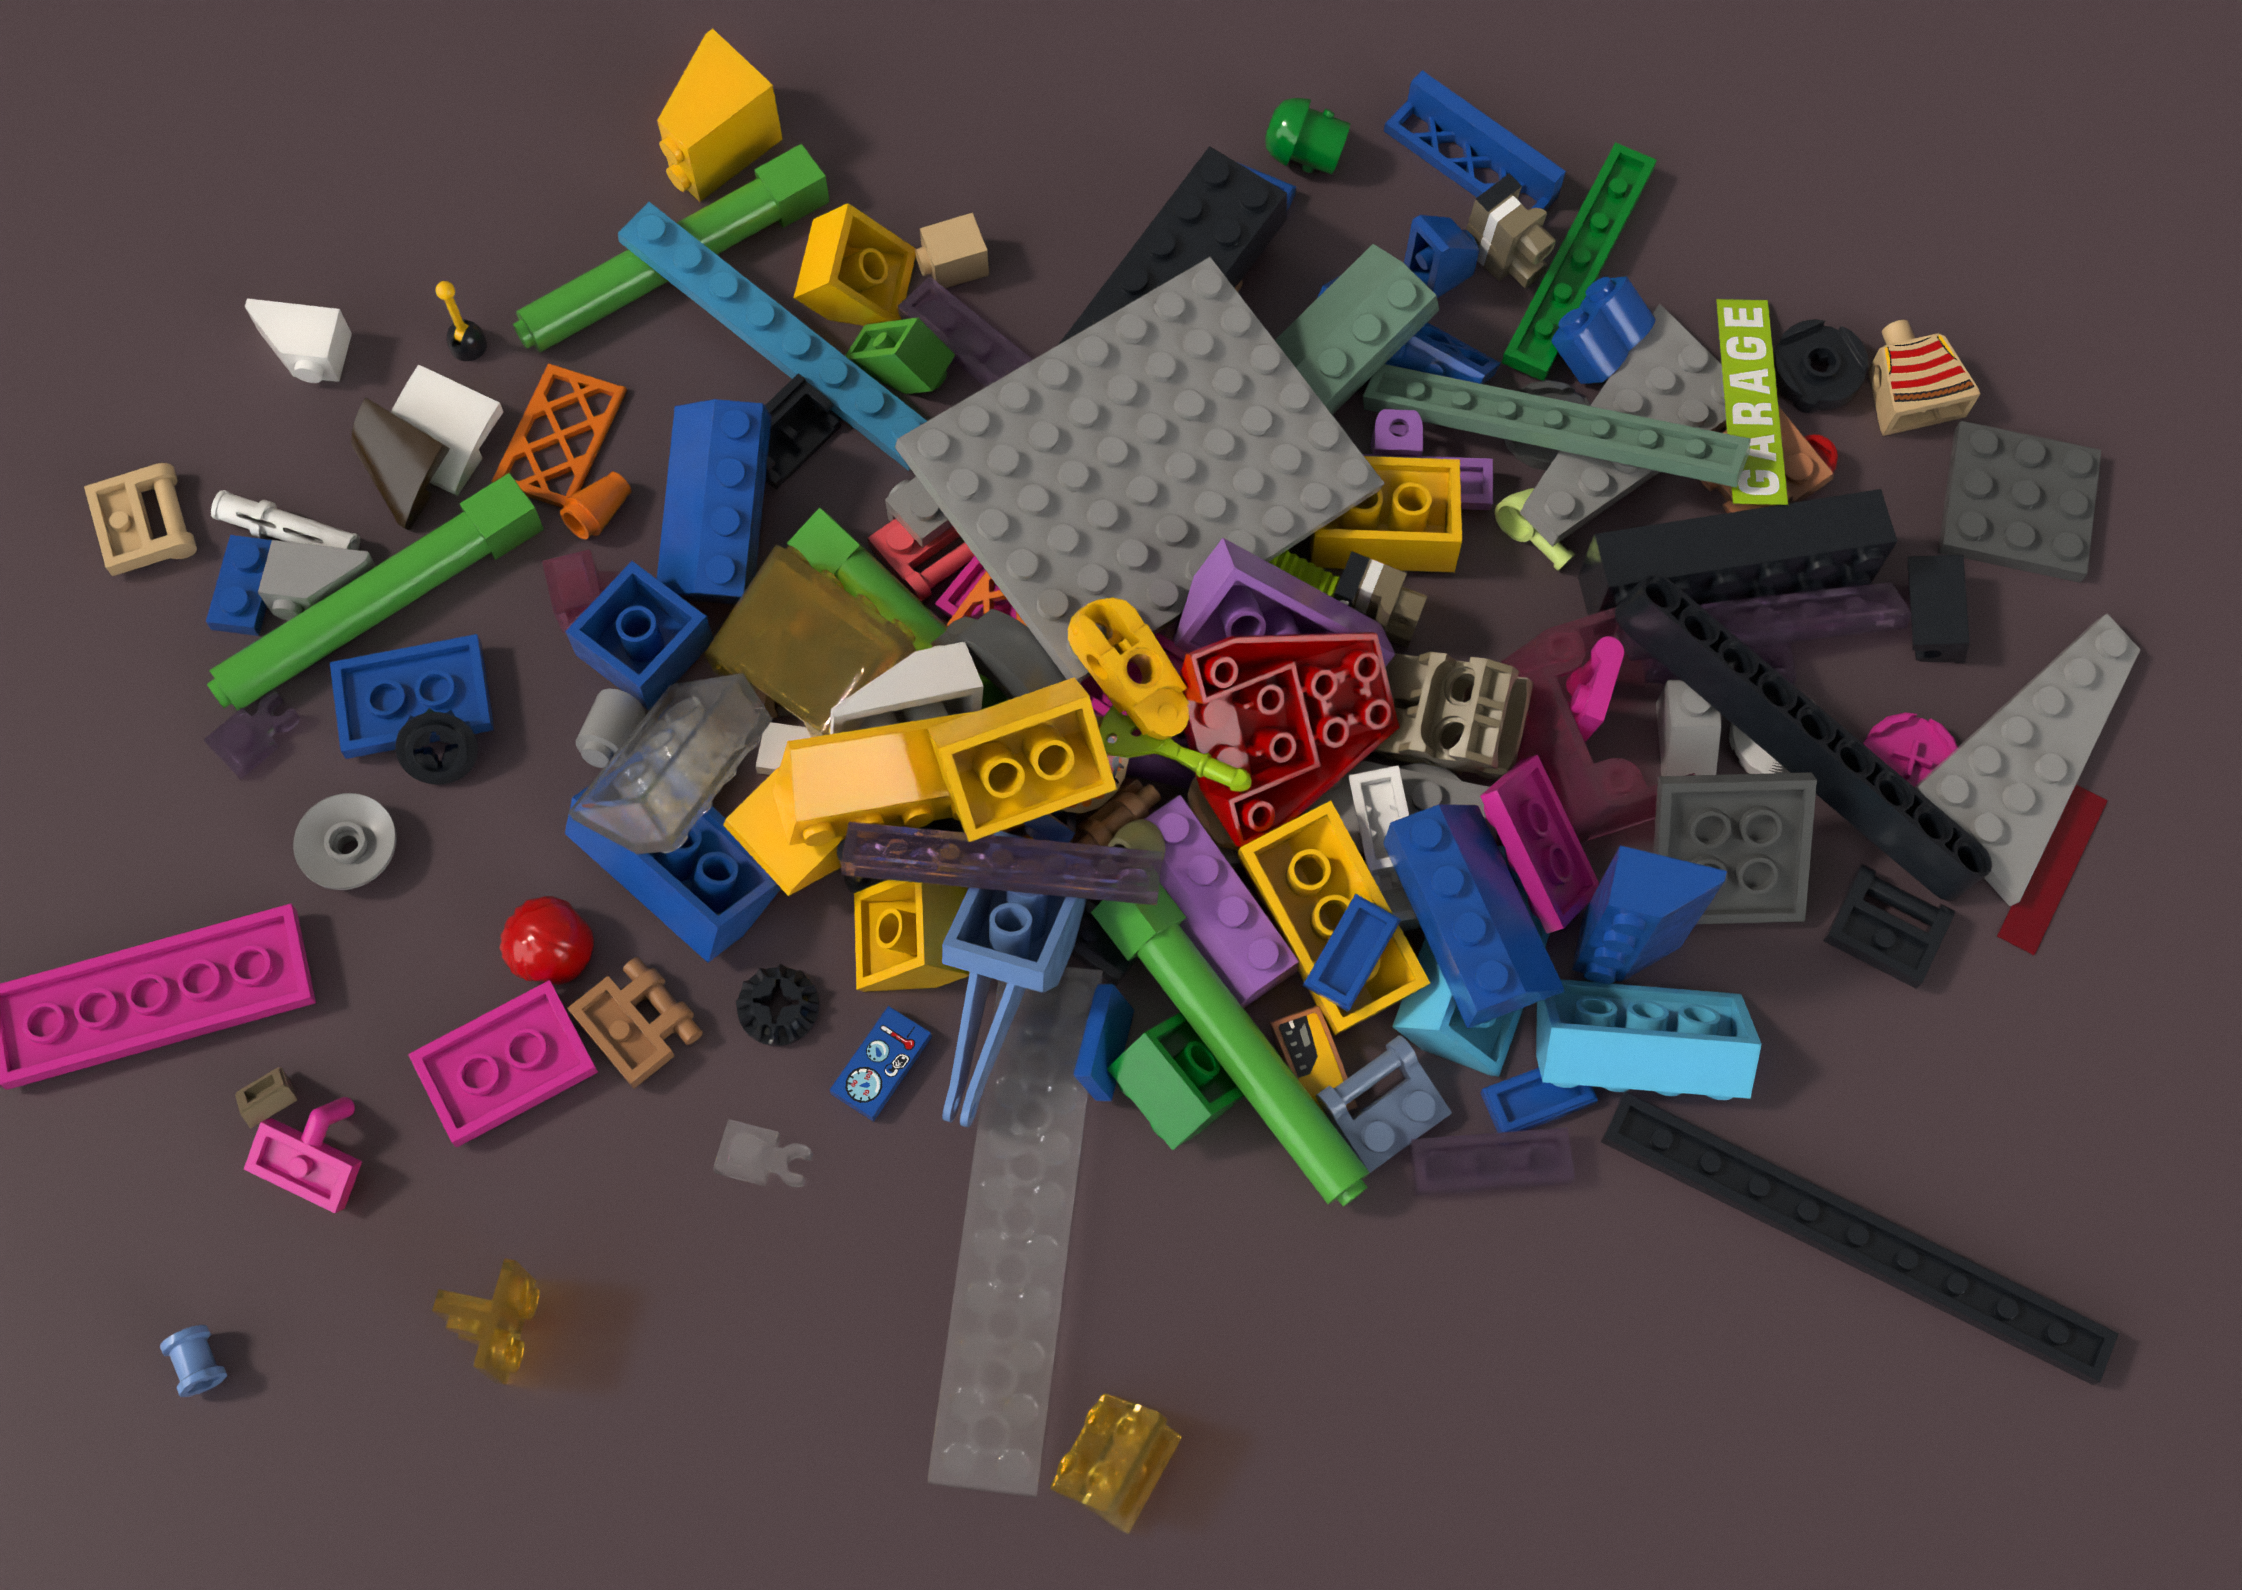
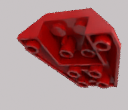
M1377 633L1230 636L1185 655L1180 677L1187 687L1182 692L1189 702V705H1187L1189 720L1184 728L1188 748L1202 754L1209 753L1212 755V758L1233 767H1241L1250 774L1252 780L1251 787L1248 790L1235 792L1231 791L1228 786L1203 776L1200 778L1196 775L1200 791L1236 846L1242 847L1296 819L1400 728Z

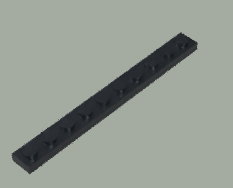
M1624 1092L1620 1098L1601 1143L2091 1385L2101 1382L2119 1333L1627 1092Z

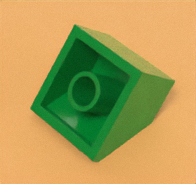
M1181 1012L1144 1032L1107 1068L1118 1082L1120 1090L1136 1104L1150 1122L1153 1131L1172 1150L1199 1134L1245 1097Z

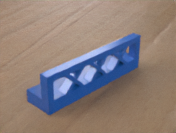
M1423 70L1411 81L1408 100L1385 123V133L1476 198L1496 184H1483L1476 179L1474 169L1477 168L1492 169L1498 173L1499 181L1510 173L1522 186L1520 193H1526L1537 201L1532 208H1541L1546 211L1559 197L1566 173L1564 169ZM1414 114L1428 124L1429 132L1412 133L1404 128L1402 124ZM1455 143L1463 149L1464 157L1447 158L1439 152L1438 144Z
M1340 276L1324 284L1318 294V297L1328 287H1330ZM1427 322L1385 364L1484 384L1496 374L1501 363Z

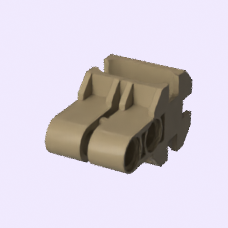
M1428 652L1420 656L1395 653V656L1385 668L1400 728L1367 757L1406 763H1426L1427 765L1446 768L1455 775L1462 776V771L1478 774L1484 779L1498 781L1516 765L1534 682L1529 678L1518 677L1519 671L1513 666L1486 658L1470 657L1469 662L1457 661L1446 653Z

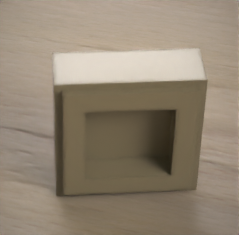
M277 1067L235 1094L240 1115L250 1129L298 1100L292 1081L282 1067Z

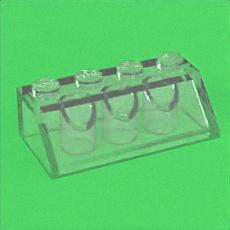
M744 673L672 684L666 689L568 813L576 822L635 854L673 852L686 842L688 838L687 833L699 817L710 810L714 797L723 785L736 775V768L747 753L760 743V736L773 719Z

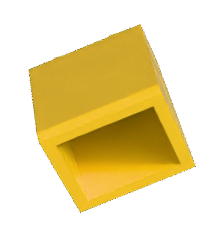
M712 28L703 37L657 119L662 138L659 145L667 157L669 167L666 169V173L677 189L682 192L688 190L699 202L783 140L773 85Z

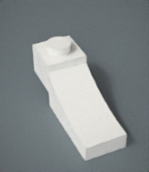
M1399 765L1348 775L1366 865L1393 915L1401 919L1399 923L1401 930L1408 931L1421 928L1383 845L1390 823L1409 816Z

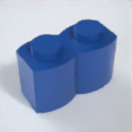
M1627 276L1616 278L1602 277L1593 282L1585 292L1587 296L1582 301L1580 307L1565 314L1558 323L1559 328L1551 342L1580 384L1602 383L1608 379L1625 361L1629 350L1635 347L1650 332L1656 321Z

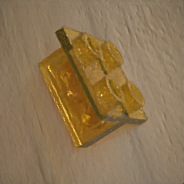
M507 1258L503 1261L492 1300L438 1289L432 1309L434 1313L447 1322L445 1329L459 1333L458 1339L479 1345L473 1364L474 1368L494 1383L503 1385L507 1384L510 1372L516 1373L520 1367L524 1354V1341L520 1340L525 1319L531 1320L536 1312L540 1295L539 1288L535 1287L536 1280L516 1260Z
M1104 1393L1087 1413L1084 1427L1071 1450L1061 1459L1057 1468V1475L1051 1483L1050 1489L1063 1497L1081 1504L1114 1528L1129 1534L1182 1436L1166 1425L1167 1418L1161 1413Z

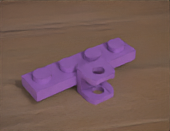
M1383 409L1379 412L1371 438L1370 454H1362L1363 456L1460 459L1461 509H1491L1493 504V459L1421 456L1423 452V424L1419 413L1415 410ZM1394 422H1402V423H1404L1405 425H1391V424L1394 423Z

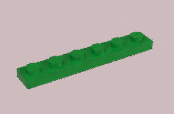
M1615 142L1513 335L1501 363L1541 381H1545L1559 354L1551 342L1559 328L1558 323L1565 314L1580 307L1582 301L1587 296L1585 294L1587 288L1598 279L1654 171L1656 159Z

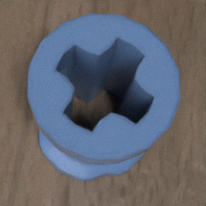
M196 1325L183 1329L169 1336L160 1344L162 1354L170 1356L180 1380L176 1387L180 1397H189L210 1390L219 1385L228 1376L223 1366H217L207 1341L211 1335L207 1325Z

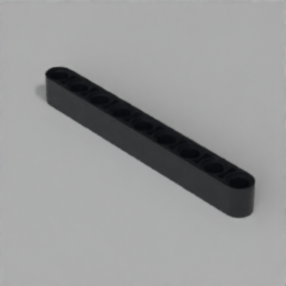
M1648 574L1616 606L1615 619L1626 634L1790 773L1812 772L1817 779L1816 795L1934 895L1946 901L1955 900L1991 872V857L1981 843L1670 580L1662 575Z

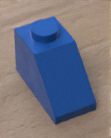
M1419 215L1412 219L1404 264L1439 298L1474 275L1480 250L1472 234L1467 230H1461L1451 217Z

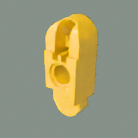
M1114 597L1098 599L1080 608L1071 617L1068 626V641L1073 652L1118 712L1126 711L1143 735L1147 734L1157 740H1166L1181 733L1189 720V709L1187 707L1189 702L1182 692L1187 687L1150 627L1143 622L1137 610L1127 601ZM1096 625L1106 629V638ZM1128 661L1139 667L1142 673L1141 684L1134 682L1129 677L1127 672Z

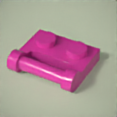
M1610 636L1599 639L1593 646L1591 658L1583 667L1575 669L1568 677L1566 688L1572 697L1570 702L1565 701L1562 704L1555 721L1554 728L1561 731L1556 745L1557 749L1574 755L1604 722L1624 657V648L1618 639Z

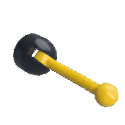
M441 281L436 286V295L445 301L454 322L447 332L446 340L452 355L458 360H476L484 354L487 348V340L483 330L475 322L462 319L454 300V285L449 281Z

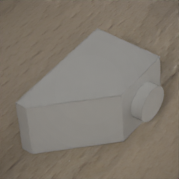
M272 540L258 594L273 615L289 621L376 567L368 551Z
M1668 680L1656 702L1661 776L1716 775L1721 734L1720 712L1682 680Z

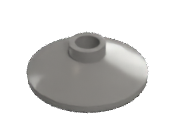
M356 793L333 795L311 807L300 820L294 835V856L302 872L317 885L333 890L358 888L377 878L390 863L396 848V828L390 814L376 800ZM350 841L358 842V846L354 851L349 854L342 853V848L346 843Z

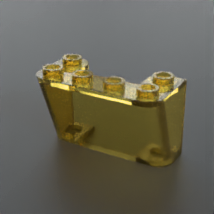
M775 545L704 653L717 675L747 697L754 691L752 686L754 685L802 720L810 736L816 737L830 734L831 708L914 653L916 649L912 643L916 638L912 631L900 620L893 619L890 622L881 616L876 606L865 596L858 594L854 597L845 591L842 583L827 570H822L819 573L813 569L808 560L796 548L788 546L784 549L781 546Z

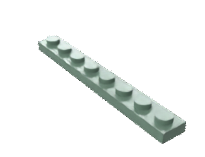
M1386 364L1372 376L1363 395L1364 410L1380 412L1383 409L1415 410L1419 413L1422 422L1736 488L1750 453V438Z

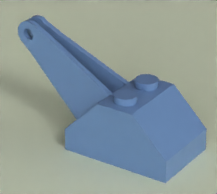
M1003 831L994 833L942 944V964L970 972L951 1081L943 1109L942 1119L944 1121L953 1122L960 1106L968 1081L991 978L1007 982L964 1100L960 1125L967 1128L971 1126L975 1118L984 1087L1026 988L1044 993L1058 986L1075 946L1093 877L1094 857L1067 849L1063 850L1060 847Z

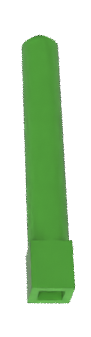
M800 144L754 169L755 180L680 220L677 224L717 255L777 221L784 228L829 203L826 176L804 146ZM626 250L517 310L516 315L519 321L512 325L526 349L534 346L541 353L669 281L630 250Z
M510 473L506 474L461 502L460 506L463 512L210 669L209 671L215 679L207 683V686L223 708L233 704L237 711L242 710L488 554H491L497 560L543 531L544 527L536 508Z
M820 507L787 542L812 568L841 592L908 656L915 651L932 648L931 643L947 631L948 626ZM978 673L984 686L982 709L1008 701L996 685Z
M1150 870L1118 883L1091 912L1128 961L1137 956L1140 958L1325 1202L1329 1205L1338 1200L1343 1207L1368 1188L1363 1179L1370 1172L1179 926L1186 916Z

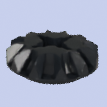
M429 708L425 713L416 717L410 715L406 724L401 730H398L395 744L396 756L402 768L413 778L428 784H448L464 777L474 766L478 754V738L475 737L469 721H462L454 715L452 710L443 713L434 712ZM432 732H436L441 742L451 743L445 746L442 761H439L438 754H435L432 747H424L429 744Z
M780 963L777 967L759 968L757 973L748 981H743L741 992L736 1000L737 1015L742 1028L751 1038L765 1045L783 1046L796 1042L810 1031L818 1016L819 998L814 984L801 970L788 968ZM777 987H780L785 1001L792 1002L793 1004L790 1007H783L781 1009L780 1015L777 1016V1024H774L770 1008L762 1006L761 1003L773 1000L774 992H777Z

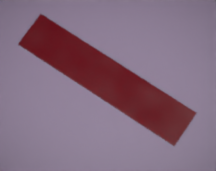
M2075 785L2020 902L2011 906L1997 937L2035 955L2108 800Z

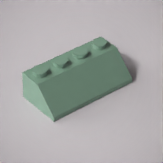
M1372 244L1275 339V342L1333 415L1439 311L1437 295L1402 261Z

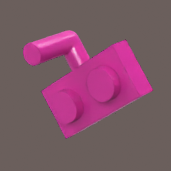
M341 1097L315 1108L309 1115L303 1133L273 1118L260 1122L244 1170L333 1213L345 1209L362 1161L323 1143L329 1125L348 1118L354 1113V1102L348 1097Z

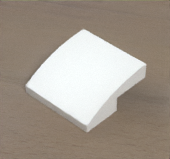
M421 365L417 366L391 411L394 415L450 448L429 483L456 496L459 495L483 459L479 448L504 412L500 402Z

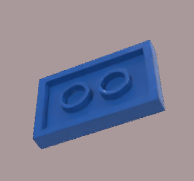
M478 634L330 662L340 750L345 759L395 750L398 730H401L406 724L410 715L416 717L425 713L429 708L434 712L443 713L452 710L454 715L462 721H469L474 734L494 730L482 642ZM432 732L429 743L441 741L436 732Z

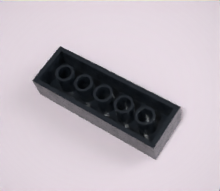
M1209 146L1059 344L1209 257L1212 258L1232 286L1236 288L1287 220V192Z
M1877 489L1788 503V505H1775L1594 534L1578 575V580L1591 629L1607 626L1610 630H1619L1622 628L1615 619L1616 606L1648 574L1664 576L1710 615L1727 610L1730 606L1748 604L1750 607H1762L1780 598L1795 596L1798 600H1807L1819 596L1824 591L1842 589L1843 592L1850 593L1862 590L1872 583L1897 543V538L1882 490Z

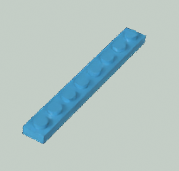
M648 202L618 232V240L623 246L791 379L798 373L802 375L809 384L833 403L834 407L831 410L906 470H910V467L895 448L897 439L927 422V420L652 203Z

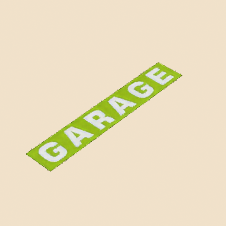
M1716 299L1727 434L1751 439L1750 453L1737 488L1732 487L1733 504L1788 505L1768 300Z

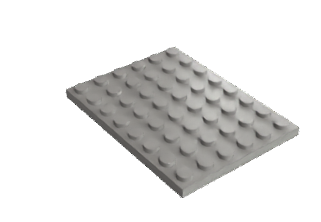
M1211 257L897 439L895 445L898 453L1067 680L1075 677L1079 683L1090 677L1091 674L1071 648L1068 641V626L1071 617L1086 604L1098 599L1112 597L1125 600L1137 610L1143 622L1148 624L1155 635L1181 618L1194 575L1222 538L1269 562L1379 492L1384 485L1383 480ZM1096 625L1106 638V629Z

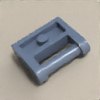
M1400 1035L1386 1044L1387 1050L1341 1084L1335 1088L1328 1086L1316 1094V1099L1328 1119L1370 1173L1452 1113L1418 1062L1415 1051L1407 1040ZM1398 1068L1405 1079L1351 1117L1346 1105Z

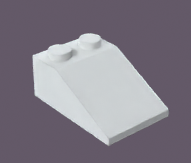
M966 643L939 645L912 653L831 708L830 734L982 710L984 686Z

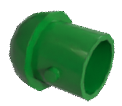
M1291 98L1284 100L1274 110L1265 135L1267 151L1277 162L1285 167L1289 160L1303 164L1302 170L1305 172H1313L1316 169L1332 175L1344 147L1351 123L1335 118V113L1330 109L1325 108L1322 113L1309 108L1311 99Z

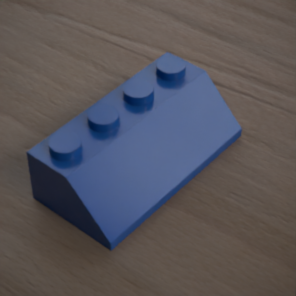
M713 399L678 405L674 408L657 580L684 600L753 606L772 419L771 414L763 403Z
M644 748L572 797L565 835L707 963L743 937L781 890L780 886L723 826L726 818L647 748Z
M1438 804L1390 823L1383 845L1467 1029L1560 994L1565 990L1478 805Z
M1620 845L1583 913L1572 970L1584 973V977L1593 982L1611 984L1614 981L1623 982L1679 949L1725 882L1727 871Z

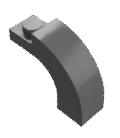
M995 609L989 610L979 619L964 616L952 622L948 626L947 631L931 643L932 647L965 642L977 672L996 685L1008 700L1067 680L1027 626Z

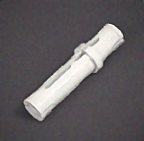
M221 490L217 493L212 503L211 516L213 519L249 529L252 536L261 539L270 536L286 542L359 550V534H352L315 520L277 509L275 503L264 499L258 503L231 494L229 491Z

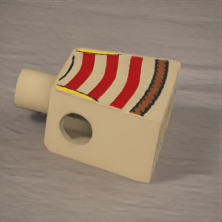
M1898 320L1887 325L1882 330L1886 345L1879 348L1869 367V378L1882 436L1967 417L1980 396V391L1947 338L1939 333L1915 338L1908 320Z

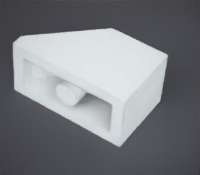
M247 299L245 308L256 328L293 377L309 383H319L322 380L340 381L352 335L340 309Z

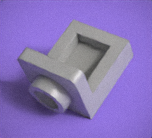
M917 477L911 481L907 479L898 483L885 499L888 520L891 522L896 518L922 548L953 526Z

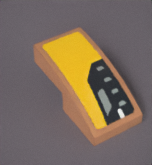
M1314 1006L1271 1021L1269 1024L1280 1057L1320 1107L1316 1094L1328 1086L1335 1088L1348 1078L1320 1007ZM1355 1099L1346 1105L1347 1111L1357 1108Z

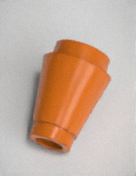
M612 471L607 476L566 498L565 507L560 511L561 518L565 525L581 539L586 540L591 535L598 536L624 503L626 497L631 494V487L624 477Z

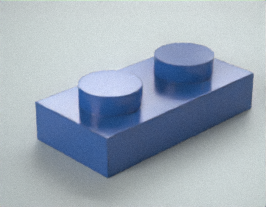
M230 535L206 623L211 630L255 636L260 635L267 605L258 594L272 540Z

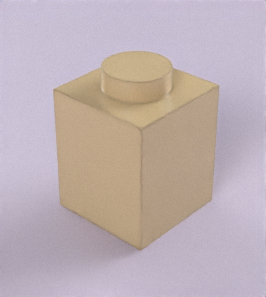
M973 212L920 228L922 247L915 249L917 262L923 276L931 275L937 291L989 275L988 250Z

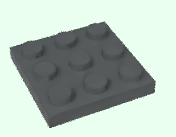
M1960 420L1954 430L1938 553L1947 555L1964 554L1965 559L2081 583L2088 571L2101 450Z
M1812 772L1658 776L1654 854L1727 871L1725 882L1697 924L1805 922L1817 779Z

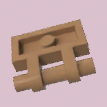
M1125 778L1116 794L1100 808L1085 813H1076V833L1065 849L1092 856L1097 851L1101 854L1104 853L1120 828L1129 822L1145 819L1149 816L1148 810L1161 800L1159 792L1151 784L1143 787L1138 779Z
M639 957L631 959L624 966L623 971L632 982L622 990L607 976L567 1008L574 1019L633 1089L675 1056L669 1046L663 1041L670 1034L677 1033L686 1045H690L697 1041L703 1033L692 1020L694 1017L692 1010L685 1002H677L664 987L665 979L655 968L649 969ZM648 999L661 1014L650 1024L635 1008L642 1000Z

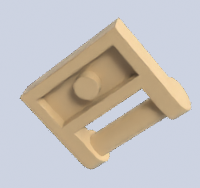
M158 463L84 486L105 567L112 576L169 558H188L196 553L197 547L194 536L186 530L174 486L178 480L173 465ZM151 489L155 490L167 532L166 536L156 539L153 538L141 492Z

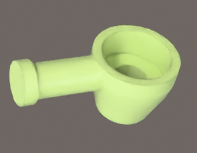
M1534 488L1526 489L1504 498L1495 508V518L1502 531L1513 540L1519 542L1530 540L1554 563L1553 567L1560 571L1575 556V553L1571 549L1567 550L1560 542L1552 547L1520 514L1524 503Z

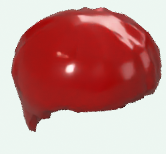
M554 896L529 899L523 905L516 907L514 914L507 919L504 930L500 935L502 958L514 975L526 981L545 983L550 980L555 985L566 984L577 978L589 963L594 947L593 932L586 921L568 901Z

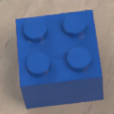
M633 561L621 571L565 631L577 657L619 689L635 697L648 711L657 704L714 642L707 616Z

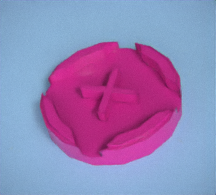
M1907 712L1887 716L1872 727L1863 744L1913 787L1958 747L1955 738L1948 730L1931 718L1927 721L1916 717L1918 714Z

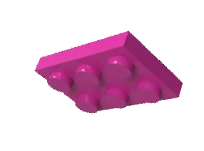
M1538 754L1520 760L1480 797L1484 804L1486 818L1496 828L1506 849L1507 861L1511 869L1518 874L1525 888L1530 909L1539 918L1546 934L1564 929L1590 902L1600 883Z
M550 980L408 1054L452 1144L456 1148L598 1073Z

